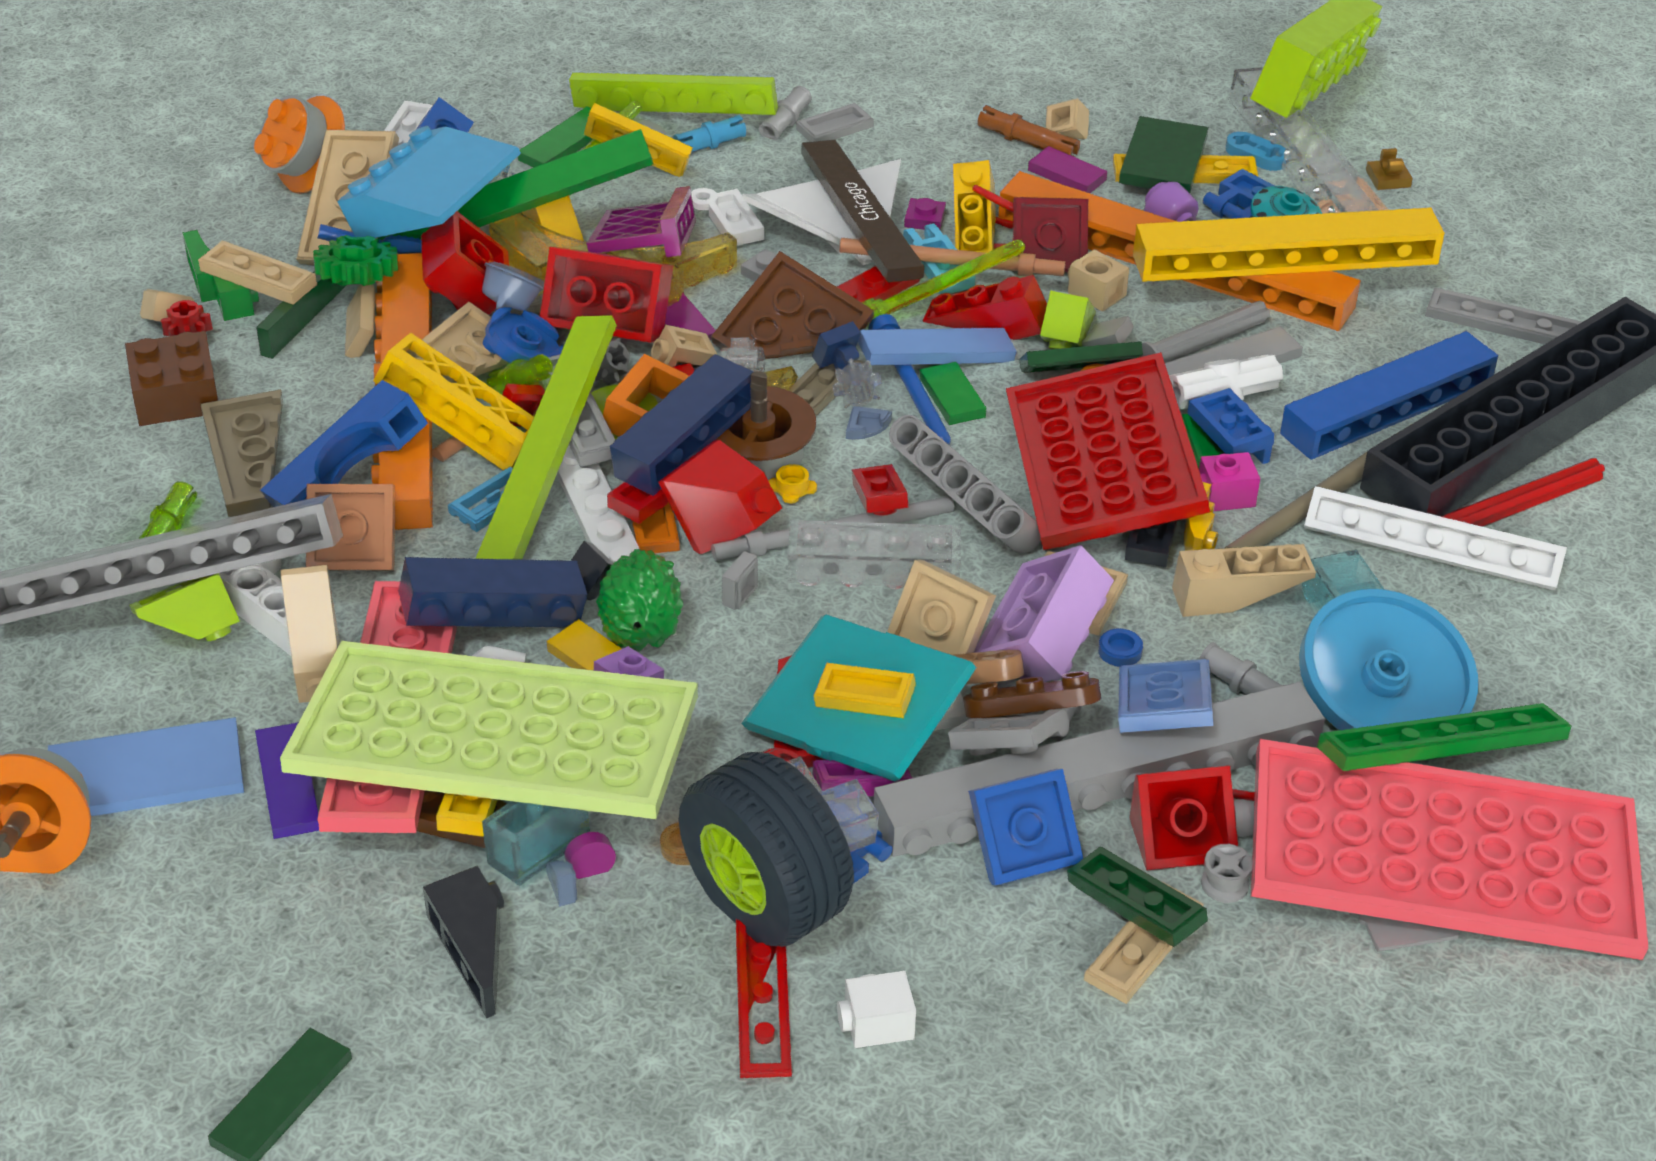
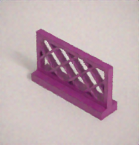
M691 187L676 188L669 202L606 210L586 243L588 251L602 253L664 244L666 257L682 255L696 223Z

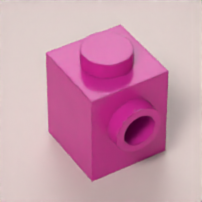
M1249 452L1201 457L1199 472L1202 482L1211 484L1209 501L1215 503L1214 511L1256 507L1260 476Z

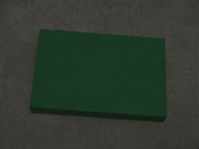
M1139 116L1120 171L1119 183L1151 189L1161 182H1178L1191 193L1207 141L1209 127Z

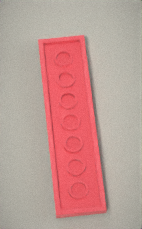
M375 581L360 643L452 654L457 626H406L398 592L400 581ZM327 778L318 814L319 831L416 833L425 790Z

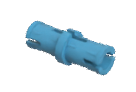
M738 114L715 123L711 121L704 122L700 128L674 134L673 139L693 147L692 152L710 147L712 150L718 148L720 143L745 137L746 126L745 123L739 124L743 118Z

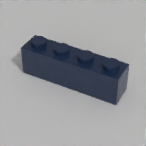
M714 354L610 445L614 477L654 496L662 489L658 483L660 480L716 440L751 408V374L754 371Z
M405 557L398 590L406 626L566 628L578 619L581 620L588 595L577 561Z

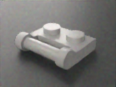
M1051 709L1038 715L970 718L949 731L948 734L951 750L969 749L971 755H985L997 751V748H1010L1012 754H1025L1038 750V744L1048 737L1066 736L1070 723L1066 710Z

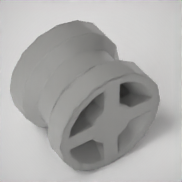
M1220 844L1212 847L1206 853L1204 861L1205 871L1201 879L1204 892L1212 899L1224 903L1243 899L1247 895L1250 885L1249 878L1251 877L1253 865L1252 857L1239 846Z

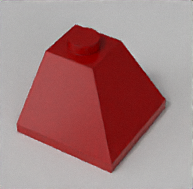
M720 440L711 442L658 482L693 550L700 555L710 551L712 544L734 540L757 529L782 509L765 473Z

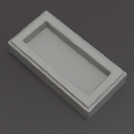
M856 103L796 122V130L809 142L835 140L874 127V119Z

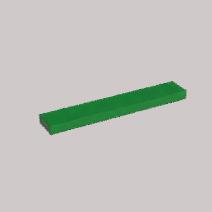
M1540 703L1320 733L1317 748L1341 770L1349 771L1568 740L1572 726L1547 705Z

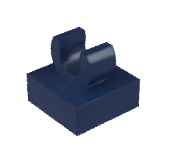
M852 321L821 333L812 355L819 368L834 364L836 371L841 376L854 371L855 366L852 361L860 357L856 345L861 332Z

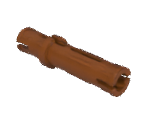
M985 105L983 111L986 113L981 111L977 121L979 127L1000 133L1008 141L1015 139L1041 150L1050 146L1073 157L1075 156L1072 153L1077 155L1079 152L1080 140L1023 120V116L1017 113L1010 115Z

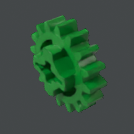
M369 235L365 237L340 236L336 238V241H329V245H319V250L313 251L315 275H320L322 280L332 278V283L342 286L347 284L369 286L374 284L375 280L383 281V276L392 277L394 275L393 271H398L397 247H391L390 242L379 243V239Z

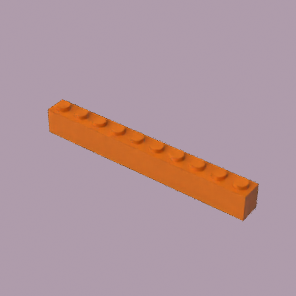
M1021 171L1000 191V197L1013 203L1014 197L1089 199L1088 249H1095L1104 255L1135 265L1133 250L1136 224L1178 222ZM999 206L998 217L1013 221V213ZM1334 271L1182 279L1183 281L1250 303L1263 301L1266 308L1336 331L1341 330L1356 308L1361 282L1359 279Z
M422 253L398 254V271H393L394 275L392 277L383 276V281H376L377 293H375L377 316H375L376 339H374L376 363H374V378L387 352L410 332L421 340L432 332V291L423 281ZM426 417L425 419L428 424L399 451H382L373 454V462L379 463V465L371 466L372 484L395 485V530L433 528L432 421Z

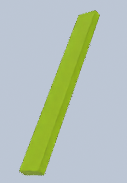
M612 315L578 316L575 318L475 559H523L617 326Z

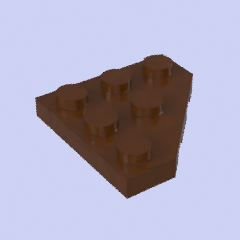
M779 251L712 334L711 339L713 344L741 361L814 352L821 333L852 321L859 331L865 330L874 318V310Z

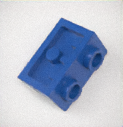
M1231 388L1189 400L1187 413L1226 454L1249 452L1262 464L1270 462L1272 446L1274 444V433Z

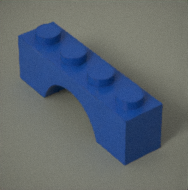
M382 380L260 491L272 507L307 500V484H339L346 472L359 461L378 452L399 451L428 422L408 393Z

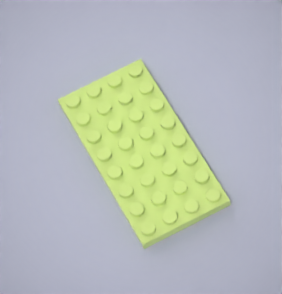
M341 641L280 757L282 772L657 819L698 699V683Z

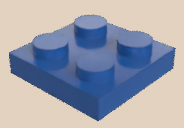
M1053 769L968 791L986 871L991 885H999L1077 864L1083 859L1063 769Z

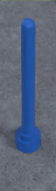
M889 314L875 317L868 326V330L901 329L895 317ZM894 365L926 426L947 444H950L951 437L913 366Z

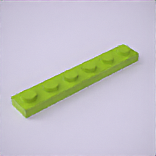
M572 72L569 78L573 105L579 108H585L586 106L592 108L594 103L611 111L775 115L778 109L774 77Z

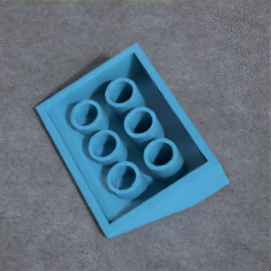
M424 126L410 133V140L407 143L400 144L389 151L390 157L387 160L372 165L368 169L370 172L368 176L348 185L349 192L337 202L355 237L369 235L377 238L440 225L521 154L519 148L446 126L432 130L429 126Z

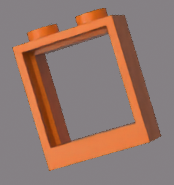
M644 354L606 399L603 417L610 431L617 436L623 435L645 413L649 412L638 406L648 393L664 399L671 390L677 388L689 375Z

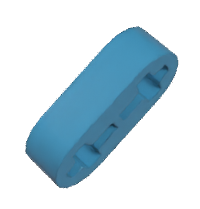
M1240 131L1229 134L1226 140V151L1232 156L1255 157L1257 167L1269 171H1277L1285 168L1287 165L1288 150L1279 144L1254 134Z

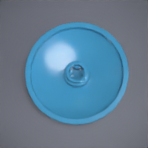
M1361 589L1342 594L1329 601L1317 612L1302 638L1299 652V667L1304 686L1322 715L1338 730L1471 713L1478 694V672L1468 644L1446 617L1414 597L1384 589Z

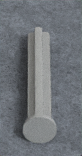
M1256 301L1155 343L1144 342L1142 343L1143 355L1141 357L1161 352L1164 362L1167 363L1265 322L1270 316V310L1266 308L1263 301Z

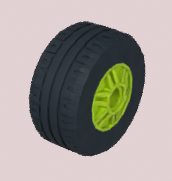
M745 752L688 787L679 808L678 818L680 836L686 856L695 876L710 900L734 923H736V919H739L746 926V933L755 942L764 943L769 946L786 947L808 935L843 911L849 901L854 882L853 861L849 846L840 824L829 805L815 786L797 768L784 759L769 753Z

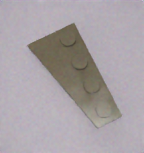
M281 389L201 404L202 415L228 517L252 513L271 507V504L260 490L274 478L283 407Z

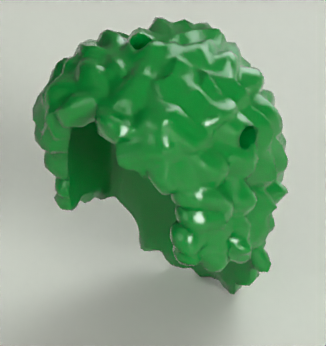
M634 549L629 556L621 555L616 562L614 561L610 570L607 571L606 577L600 582V595L596 600L598 606L597 615L602 620V631L619 647L626 648L629 646L639 652L647 644L659 648L665 643V640L675 634L679 621L677 618L684 606L679 588L681 582L675 577L674 570L672 569L674 563L666 561L665 557L655 555L652 550ZM639 622L641 627H636L634 623Z

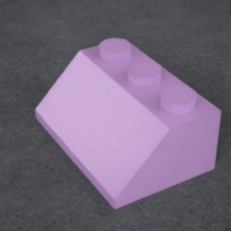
M1082 545L1022 563L979 640L974 653L1020 650L1024 668V675L1019 677L1020 679L1042 677L1044 682L1060 680L1062 675L1070 671L1072 659L1080 644L1088 637L1089 627L1095 615L1105 605L1106 595L1114 579Z

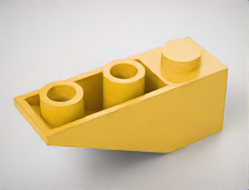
M990 161L953 164L955 248L963 251L993 254L996 204L972 190L974 185H978L995 194V183Z

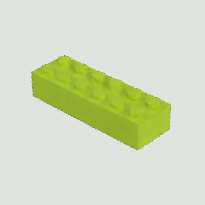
M1329 0L1277 36L1250 99L1285 118H1288L1297 110L1302 111L1309 101L1314 102L1319 93H1325L1332 83L1337 84L1343 75L1348 76L1354 66L1359 67L1368 52V49L1364 46L1368 38H1372L1376 34L1382 19L1378 18L1383 6L1371 0Z

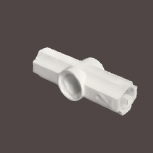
M1266 354L1243 360L1224 359L1205 363L1204 368L1169 375L1179 409H1187L1189 400L1231 388L1241 400H1244V395L1276 389L1279 387L1280 380L1283 379V370L1275 355Z

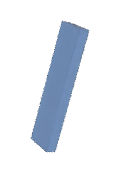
M1005 328L860 330L861 335L858 340L868 365L947 364L951 362H957L958 364L1004 363L1014 361L1017 353Z

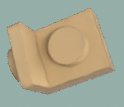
M665 325L660 337L654 341L651 349L652 358L671 367L675 366L677 361L682 364L691 363L692 367L695 365L702 366L714 354H717L706 333Z

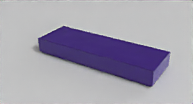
M299 722L255 730L274 839L319 831L318 808L312 777L284 773L281 767L280 757Z

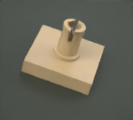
M914 560L887 632L910 639V642L950 655L974 653L996 595L924 560Z

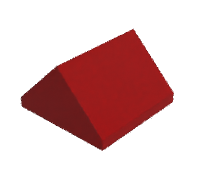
M1229 765L1135 775L1129 818L1146 870L1204 864L1206 853L1212 847L1220 844L1238 846L1231 769Z

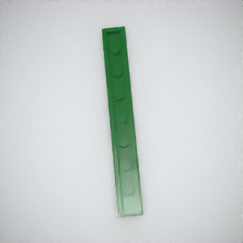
M639 129L489 183L466 202L458 212L480 228L652 166L654 163L642 130ZM430 227L391 235L407 236L421 240V235ZM390 235L378 237V239L383 240L385 237H389Z

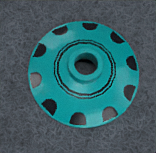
M1285 186L1263 188L1254 195L1251 202L1253 217L1322 214L1320 207L1311 197L1299 190Z

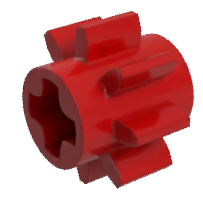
M191 300L175 302L166 310L168 318L161 319L164 336H176L184 332L196 333L213 330L210 313H204L203 305H198Z

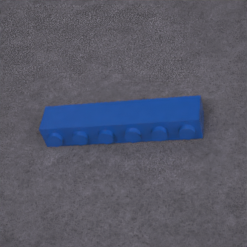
M1462 332L1285 405L1280 434L1310 460L1453 400L1493 376L1499 355L1469 332Z

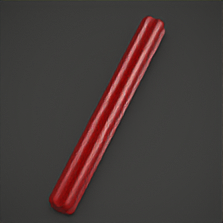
M1590 458L1440 517L1483 527L1603 479L1605 467L1599 463L1597 458Z

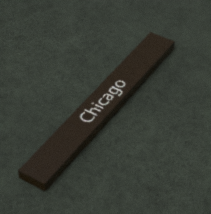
M836 139L802 142V156L887 282H897L924 278L923 263Z

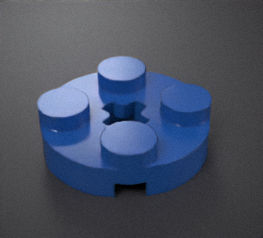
M503 307L496 310L485 328L486 336L483 339V345L489 352L497 354L503 360L513 365L520 375L534 377L533 361L561 354L563 345L559 347L556 342L559 338L558 332L542 317L526 310L521 315L510 313L513 307Z

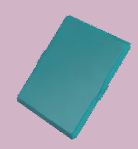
M826 614L820 617L741 724L747 730L804 749L809 754L829 761L835 760L891 781H897L901 779L977 667L969 660L910 642V639L888 632H879ZM826 663L914 674L916 686L904 719L816 707L814 693Z

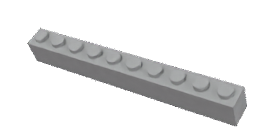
M1296 682L1212 703L1214 726L1120 733L1119 727L1040 746L1038 750L1030 753L1008 754L874 788L873 818L885 842L892 846L891 854L893 857L907 853L910 855H920L931 847L950 842L956 844L966 843L978 835L968 792L970 790L1053 769H1063L1072 810L1082 808L1094 810L1101 807L1105 802L1125 797L1132 799L1136 774L1229 765L1231 770L1249 765L1256 766V750L1260 739L1317 748L1325 718L1302 684Z

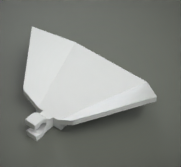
M901 159L858 170L890 218ZM819 180L757 194H742L743 201L824 238L839 254H842L839 251L841 237L858 239ZM852 254L862 265L873 263V260L868 255Z

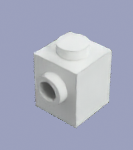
M905 971L878 975L867 974L857 978L845 979V1000L837 1002V1014L841 1031L851 1032L854 1048L913 1040L915 1038L916 1007Z

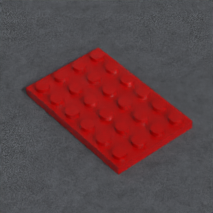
M1161 352L1006 388L1043 550L1065 547L1074 543L1105 538L1118 533L1149 528L1153 525L1210 513L1208 497Z

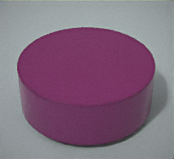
M587 832L577 836L568 844L565 850V860L572 864L578 879L608 872L613 867L616 859V854L609 838L599 832Z

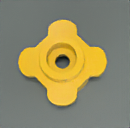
M789 464L782 466L777 470L776 478L769 480L773 491L782 496L783 502L789 504L797 503L800 497L806 494H814L817 491V483L809 480V472L800 465Z

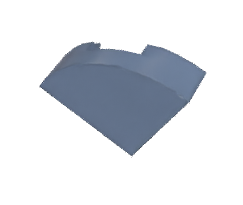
M853 406L846 429V439H865L881 433L891 423L892 411Z
M564 860L548 862L546 873L559 907L576 903V874L572 864L568 861L564 862Z

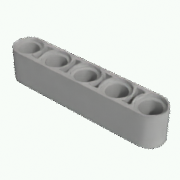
M904 415L894 421L889 431L891 444L1009 548L1020 553H1028L1038 546L1041 538L1037 521L917 417Z

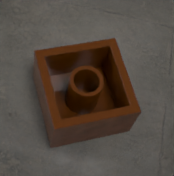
M206 331L196 333L184 332L176 336L156 339L144 338L136 342L125 343L131 389L139 426L203 416L201 404L218 401Z

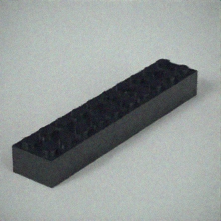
M1623 297L1367 450L1360 489L1379 502L1436 516H1443L1455 511L1655 385L1656 314L1627 297Z

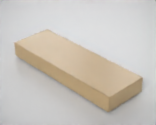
M223 240L198 260L200 271L293 305L317 285L315 273Z
M1175 889L1176 891L1182 893L1183 895L1187 896L1188 898L1192 899L1193 901H1195V902L1199 903L1200 905L1204 906V904L1201 903V902H1199L1198 900H1196V899H1194V898H1192V897H1190V896L1184 894L1183 892H1181V891ZM1128 921L1085 971L1084 981L1127 1004L1173 947L1133 922Z

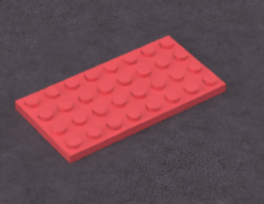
M1265 739L1259 740L1256 750L1251 897L1643 960L1649 948L1634 798L1409 762L1343 771L1318 748Z

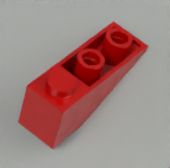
M1034 275L1022 278L1013 276L993 285H976L964 292L940 294L932 299L922 321L951 328H1005L1009 338L1017 340L1041 334L1047 302Z

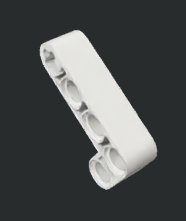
M281 559L219 573L237 615L291 656L282 582L280 578L274 575L281 568Z

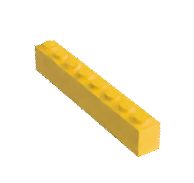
M1431 207L1136 224L1133 257L1142 282L1438 265L1445 233Z

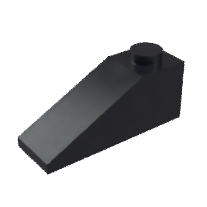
M477 865L423 886L427 918L487 1019L496 1015L501 928L499 910L504 908V900L496 882H487Z

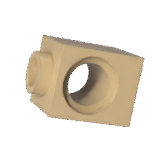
M1094 249L1070 265L1068 271V293L1089 298L1093 307L1103 312L1127 295L1130 268Z

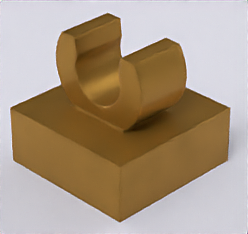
M1396 148L1382 149L1379 161H1367L1366 172L1377 190L1409 188L1412 185L1413 178L1406 168L1403 159H1396Z

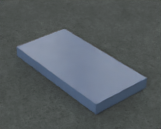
M236 717L48 745V751L54 752L68 760L82 774L89 791L91 816L244 793Z

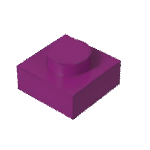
M910 198L904 219V227L925 230V225L935 224L941 230L946 212V202L935 201L931 198Z

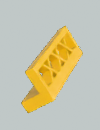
M411 332L387 352L373 382L378 384L384 380L408 393L424 417L503 471L510 466L514 467L534 416ZM410 349L424 360L416 359L406 351ZM442 375L451 377L457 383L449 382ZM476 398L483 399L491 406H484ZM509 421L518 423L519 425L527 429V431L525 433L522 432L520 429L512 425Z

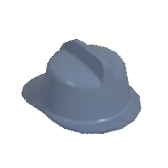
M497 262L484 264L486 271L482 292L497 303L496 310L503 307H513L512 309L519 311L527 310L539 292L544 290V282L524 271Z

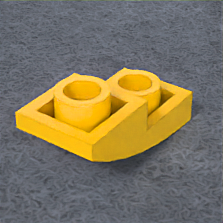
M1203 482L1209 501L1211 484ZM1209 501L1210 513L1186 519L1184 530L1185 551L1216 548L1218 532L1212 531L1215 503Z

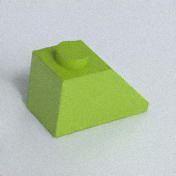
M1050 290L1040 334L1045 342H1049V349L1083 346L1082 342L1087 336L1096 313L1089 298Z
M219 573L179 582L129 604L132 613L139 619L198 640L205 637L207 641H213L224 637L232 631L231 625L240 622Z

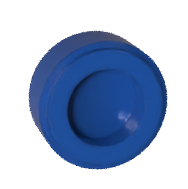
M1116 628L1106 631L1100 637L1098 653L1101 659L1110 665L1117 667L1134 665L1142 657L1143 641L1133 631Z

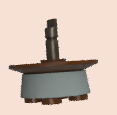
M756 371L751 374V408L716 440L722 441L761 469L769 481L771 478H776V472L782 466L789 464L800 465L804 455L803 448L811 441L816 431V416L812 407L802 397L782 388L767 386V374L762 371Z

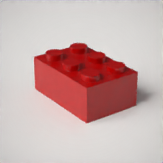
M550 246L540 317L554 327L571 329L575 318L578 316L612 315L617 325L613 333L614 337L654 343L660 337L665 327L674 265Z

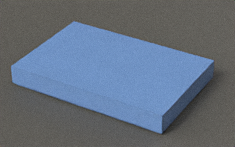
M1209 660L1123 665L1119 667L1118 720L1120 733L1214 726Z

